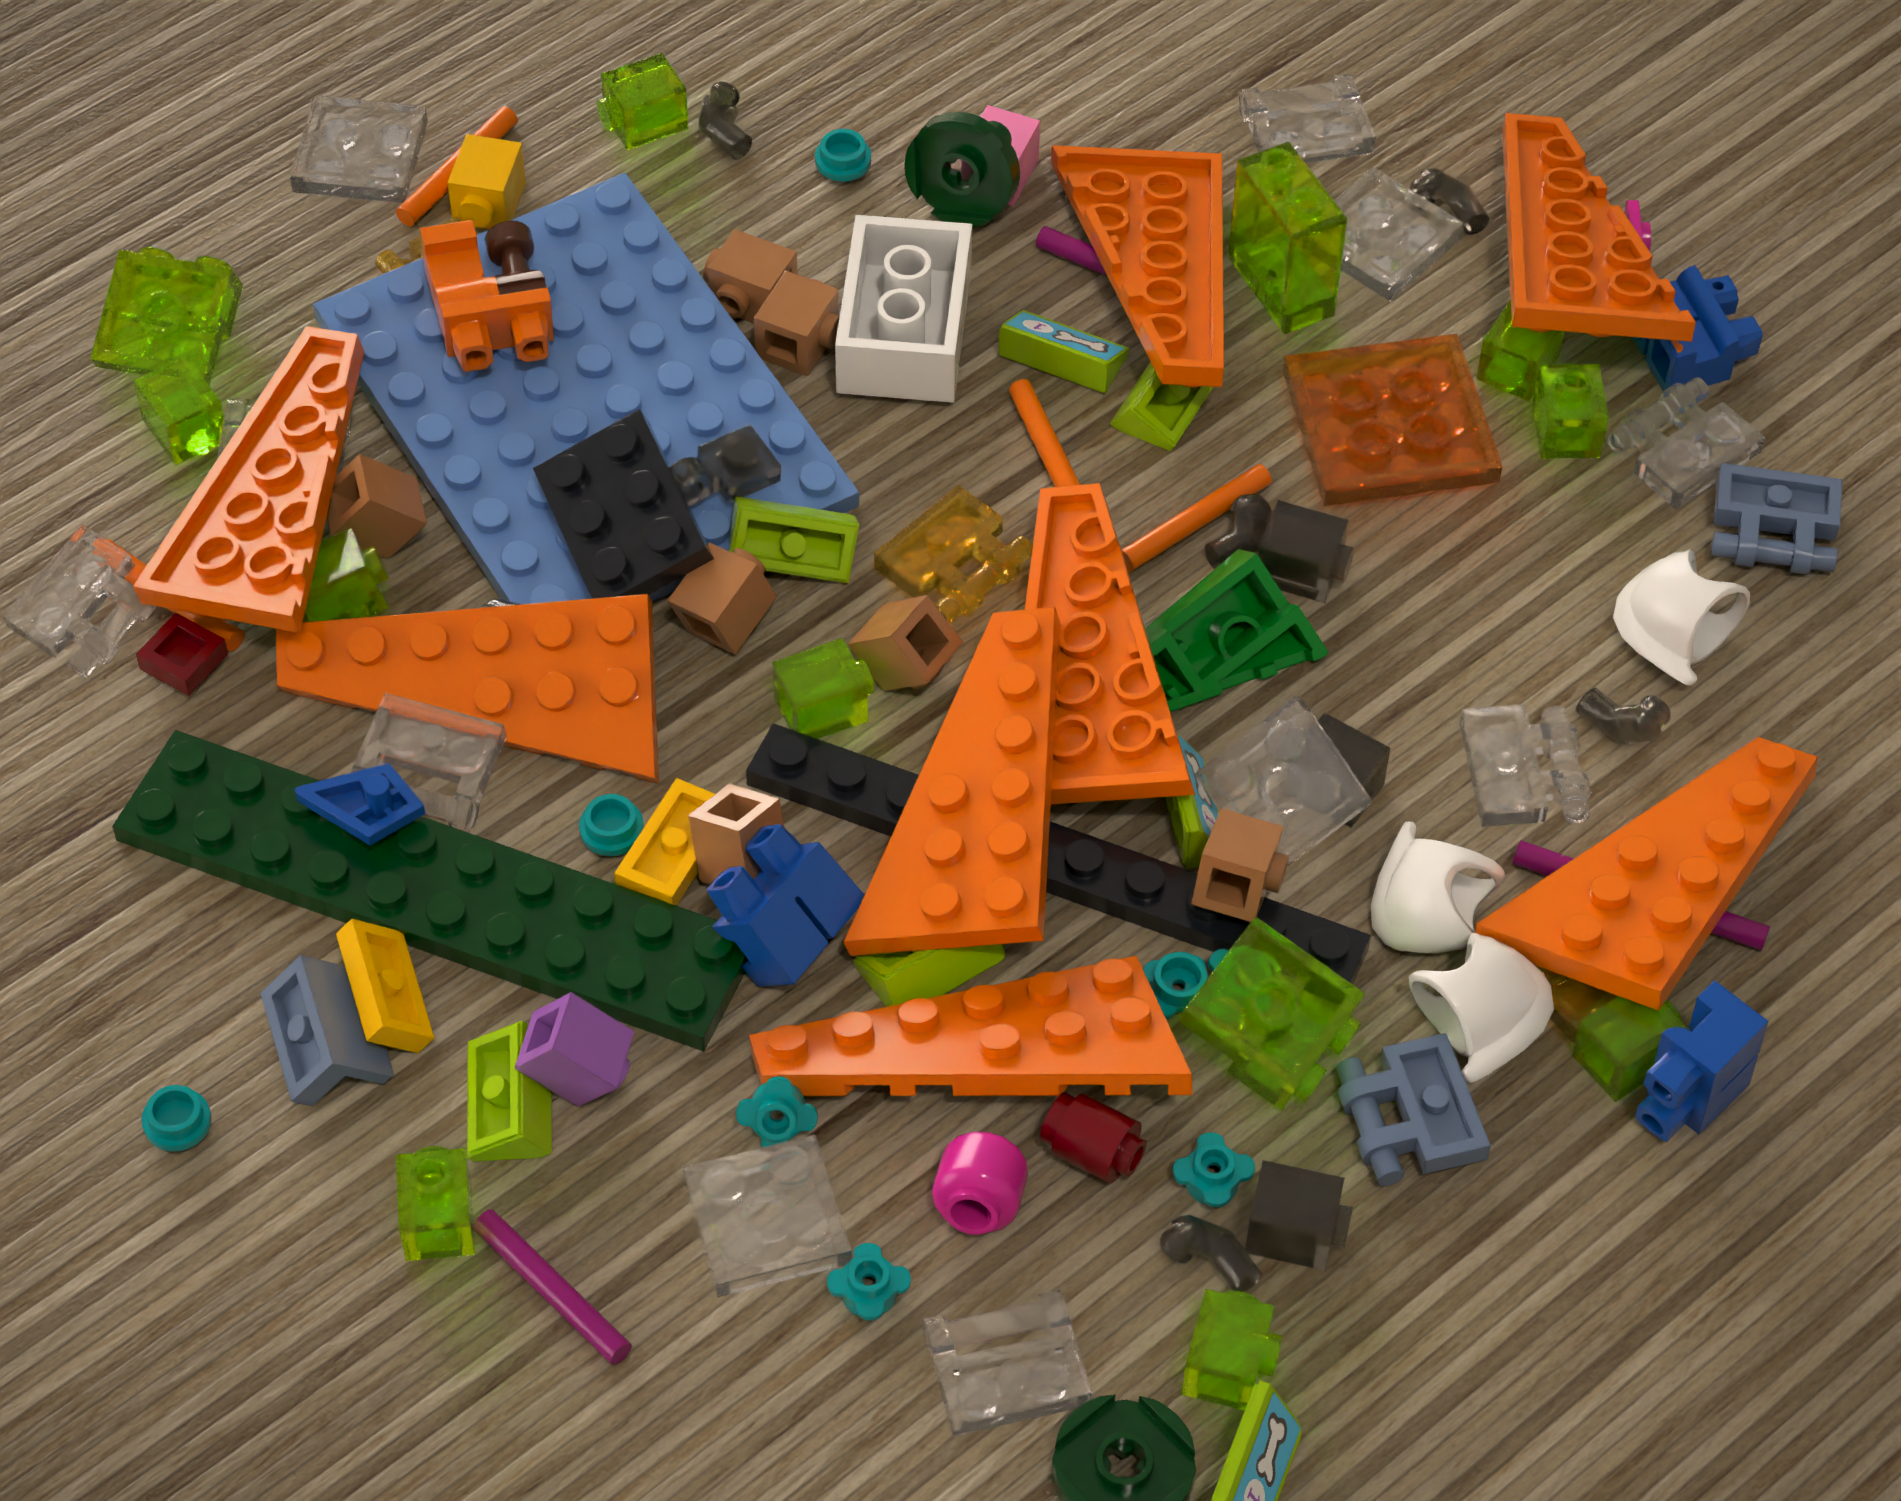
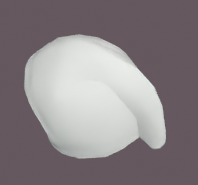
M1689 549L1683 552H1674L1652 563L1626 584L1617 596L1613 619L1621 637L1638 654L1681 683L1692 686L1697 682V675L1690 665H1695L1711 655L1738 627L1750 605V592L1745 586L1740 584L1707 580L1697 574L1695 553ZM1737 593L1735 603L1727 612L1714 614L1709 611L1723 597Z
M1405 822L1393 842L1377 879L1371 902L1372 928L1385 945L1399 951L1438 954L1453 950H1463L1467 948L1469 935L1475 933L1474 919L1480 905L1500 887L1506 878L1504 869L1494 860L1473 850L1436 840L1415 839V823ZM1464 869H1476L1487 873L1492 878H1472L1458 872Z
M1477 933L1469 935L1465 964L1462 967L1443 972L1419 970L1409 975V988L1422 1013L1440 1034H1447L1454 1050L1460 1055L1468 1057V1064L1462 1070L1464 1079L1468 1083L1482 1079L1523 1052L1543 1033L1554 1010L1552 989L1545 974L1514 948L1492 937ZM1423 982L1433 987L1443 997L1435 996L1428 992Z

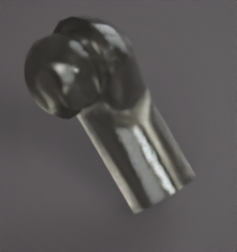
M720 81L712 85L710 95H705L701 105L698 125L700 131L731 158L738 160L744 157L750 150L752 138L735 124L738 112L736 105L740 100L738 89L730 83Z
M1437 168L1421 171L1422 176L1411 182L1409 190L1422 207H1431L1440 198L1449 207L1466 234H1477L1488 225L1490 219L1471 188L1463 182Z
M1254 493L1243 494L1233 501L1230 511L1235 512L1232 532L1205 545V555L1213 569H1216L1238 549L1253 553H1259L1265 549L1268 543L1273 512L1268 501L1263 496Z
M1596 687L1590 689L1576 706V712L1611 741L1620 745L1652 741L1662 733L1661 727L1666 725L1671 718L1669 707L1657 696L1648 695L1641 700L1639 705L1633 704L1620 707Z
M1189 1214L1173 1219L1171 1222L1173 1227L1164 1231L1161 1235V1248L1171 1260L1184 1264L1189 1262L1195 1253L1210 1259L1235 1294H1241L1251 1289L1262 1277V1272L1230 1229Z

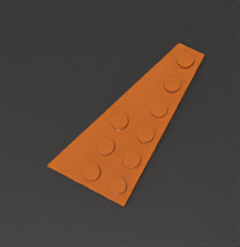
M1505 113L1502 135L1512 327L1528 328L1535 332L1555 330L1587 333L1595 337L1615 335L1692 342L1696 321L1688 310L1680 311L1675 304V289L1668 279H1659L1651 267L1652 254L1619 205L1611 206L1607 200L1608 187L1600 176H1592L1586 168V154L1561 117Z
M1052 145L1051 165L1161 383L1183 385L1186 387H1222L1224 374L1222 153Z
M306 326L133 585L142 604L300 633L364 356V349L357 334Z
M1100 483L1040 488L1025 609L1055 607L1060 620L1051 804L1196 795Z
M648 594L303 622L300 633L276 629L277 686L283 692L352 709L358 707L390 715L397 720L413 724L419 722L446 729L450 733L539 755L545 753L578 761L584 766L601 770L606 768L635 775L638 779L659 784L652 600Z
M1055 607L995 612L992 614L843 941L850 956L1044 941L1060 620Z
M1757 737L1476 923L1475 933L1492 937L1514 948L1538 967L1659 1011L1816 776L1818 757L1793 749L1785 744Z
M1137 956L1122 959H1106L1097 964L1059 972H1042L1033 977L995 985H978L966 991L927 999L915 998L902 1004L863 1012H847L834 1018L800 1025H783L770 1031L749 1035L751 1055L760 1084L762 1085L772 1077H785L801 1091L803 1096H846L856 1085H889L891 1096H916L917 1085H952L953 1096H1060L1061 1093L1067 1090L1069 1085H1104L1105 1095H1131V1085H1168V1095H1193L1192 1073Z

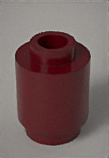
M1064 1092L1058 1096L1049 1109L1040 1132V1140L1051 1146L1052 1155L1110 1184L1115 1182L1121 1174L1130 1177L1135 1172L1147 1146V1141L1140 1137L1141 1122L1085 1094H1079L1077 1097H1074Z

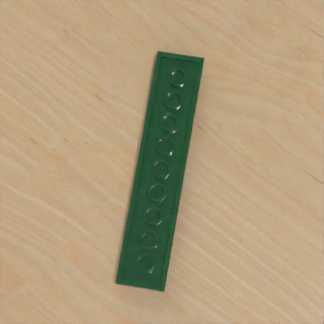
M177 730L173 732L112 826L116 841L344 923H348L351 919H356L398 930L404 934L408 946L555 999H559L572 992L619 1022L703 1052L746 973L742 967L748 961L747 957L735 941L722 937L712 928L718 921L716 919L422 816L370 846L296 800V787L320 780Z

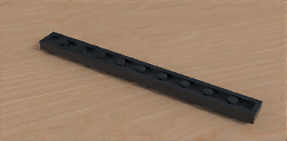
M774 723L771 725L746 770L748 786L890 837L919 776L913 772ZM1050 821L1046 893L1211 952L1219 949H1226L1231 953L1239 950L1254 952L1269 962L1272 974L1347 1000L1369 950L1370 934L1268 898H1264L1255 923L1192 905L1198 873Z

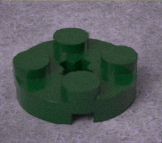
M948 112L932 117L922 127L906 151L904 169L910 190L916 199L921 195L923 196L925 201L934 208L931 214L940 221L972 224V227L987 223L996 214L1004 210L1014 197L1019 186L1020 166L1017 154L1011 145V133L1000 122L987 121L978 115L967 112ZM958 159L968 163L973 170L969 180H963L961 172L957 169H952L950 163H955Z
M1116 1394L1099 1396L1076 1408L1061 1425L1055 1444L1051 1470L1052 1480L1060 1501H1189L1196 1474L1193 1438L1180 1417L1159 1401L1139 1396L1138 1402L1127 1399L1115 1401ZM1116 1453L1119 1457L1126 1459L1132 1454L1140 1458L1136 1469L1138 1475L1130 1478L1113 1475L1110 1473L1111 1462L1108 1456Z

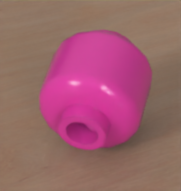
M974 1131L957 1136L947 1144L940 1160L932 1187L935 1208L951 1226L967 1234L981 1235L1004 1229L1014 1221L1021 1205L1028 1179L1026 1158L1016 1145L1006 1138L990 1132Z

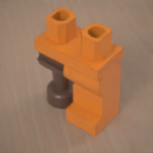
M473 220L420 228L424 268L444 337L447 356H456L462 370L465 372L487 369L490 364L494 363L492 350L515 347L517 359H521L524 362L546 359L549 356V341L554 340L551 299L548 287H546L545 276L539 270H530L527 263L534 253V242L530 228L519 221H504L488 230L485 235L490 261L496 266L502 267V275L484 277Z

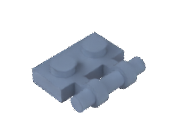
M1721 463L1716 482L1713 524L1738 527L1737 534L1714 531L1710 555L1734 559V565L1753 567L1755 562L1789 566V573L1809 575L1810 569L1834 572L1838 549L1814 545V539L1836 540L1841 517L1842 479ZM1759 530L1793 535L1792 542L1759 538Z
M1446 1033L1382 1047L1380 1063L1383 1068L1382 1072L1366 1075L1361 1059L1356 1057L1345 1059L1337 1064L1336 1071L1342 1084L1338 1090L1340 1101L1345 1113L1354 1116L1361 1135L1357 1141V1146L1365 1165L1373 1167L1380 1185H1392L1403 1179L1404 1172L1398 1156L1405 1153L1415 1152L1423 1174L1488 1160L1491 1145ZM1395 1100L1403 1122L1386 1126L1379 1105Z

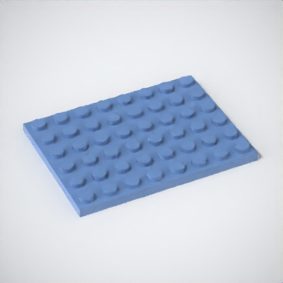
M625 172L510 220L522 222L530 228L534 242V253L527 263L530 270H539L543 273L546 287H548L551 299L554 340L549 341V356L546 359L524 362L521 359H517L515 347L492 350L494 363L490 364L487 369L469 372L462 370L456 356H447L444 337L427 280L423 258L313 304L315 319L322 329L358 335L364 349V356L357 383L505 606L592 599L533 468L638 409L642 411L649 421L707 545L710 542L727 551L729 550L735 497L846 513L859 507V491ZM488 230L477 234L478 250L484 277L502 275V267L496 266L491 262L487 253L485 235ZM685 575L651 593L649 597L652 602L673 593Z

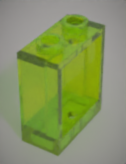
M1289 141L1238 159L1228 251L1229 260L1283 334L1335 316L1347 217ZM1272 276L1275 280H1266L1265 277Z

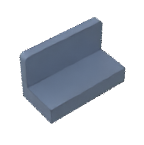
M300 955L260 993L292 1102L313 1106L345 1076L385 1084L394 1075L386 1046L366 1041L345 966Z

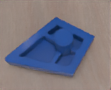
M390 763L295 788L296 800L370 846L426 814L424 804Z

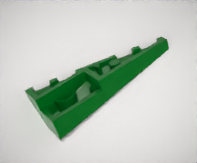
M1240 549L1234 552L1145 628L1170 712L1223 694L1222 690L1254 679H1265L1277 675L1279 670L1305 661H1317L1329 654L1300 607L1287 601L1257 553Z

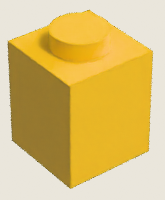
M466 134L447 182L453 223L473 220L474 227L490 229L498 223L513 219L526 185L521 142Z

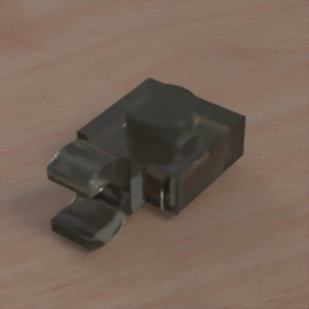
M751 424L698 446L697 458L687 457L670 466L689 507L718 491L729 504L735 500V497H745L781 480V464Z

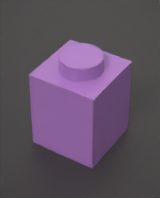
M570 992L532 1013L515 1069L579 1107L606 1093L614 1092L622 1084L630 1067L627 1055L635 1031Z

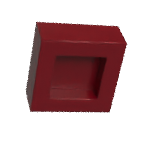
M176 612L136 653L140 670L187 696H190L228 655L224 638Z

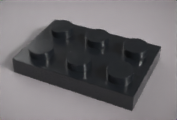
M640 409L533 468L591 598L640 594L650 595L714 559L652 427Z

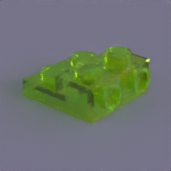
M143 247L139 253L119 249L90 360L99 368L210 386L221 339H230L243 284L231 266L217 258L199 256L196 258V262L175 259L172 254L153 247Z
M1255 917L1184 1009L1178 1022L1232 1059L1233 1062L1227 1072L1283 1111L1293 1096L1305 1103L1328 1071L1318 1064L1327 1049L1329 1048L1337 1055H1340L1356 1034L1362 1022L1352 1015L1365 996V993Z

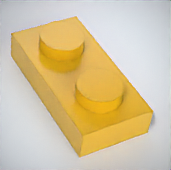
M676 778L615 871V884L677 906L698 874L688 815L714 796L715 793Z
M351 919L336 933L366 1041L419 1053L435 1038L404 934L398 930Z

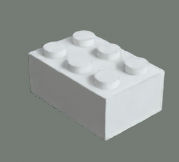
M855 215L835 343L836 393L954 403L971 278L972 224Z

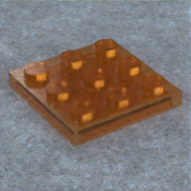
M1457 333L1284 356V378L1323 506L1500 483L1503 467Z

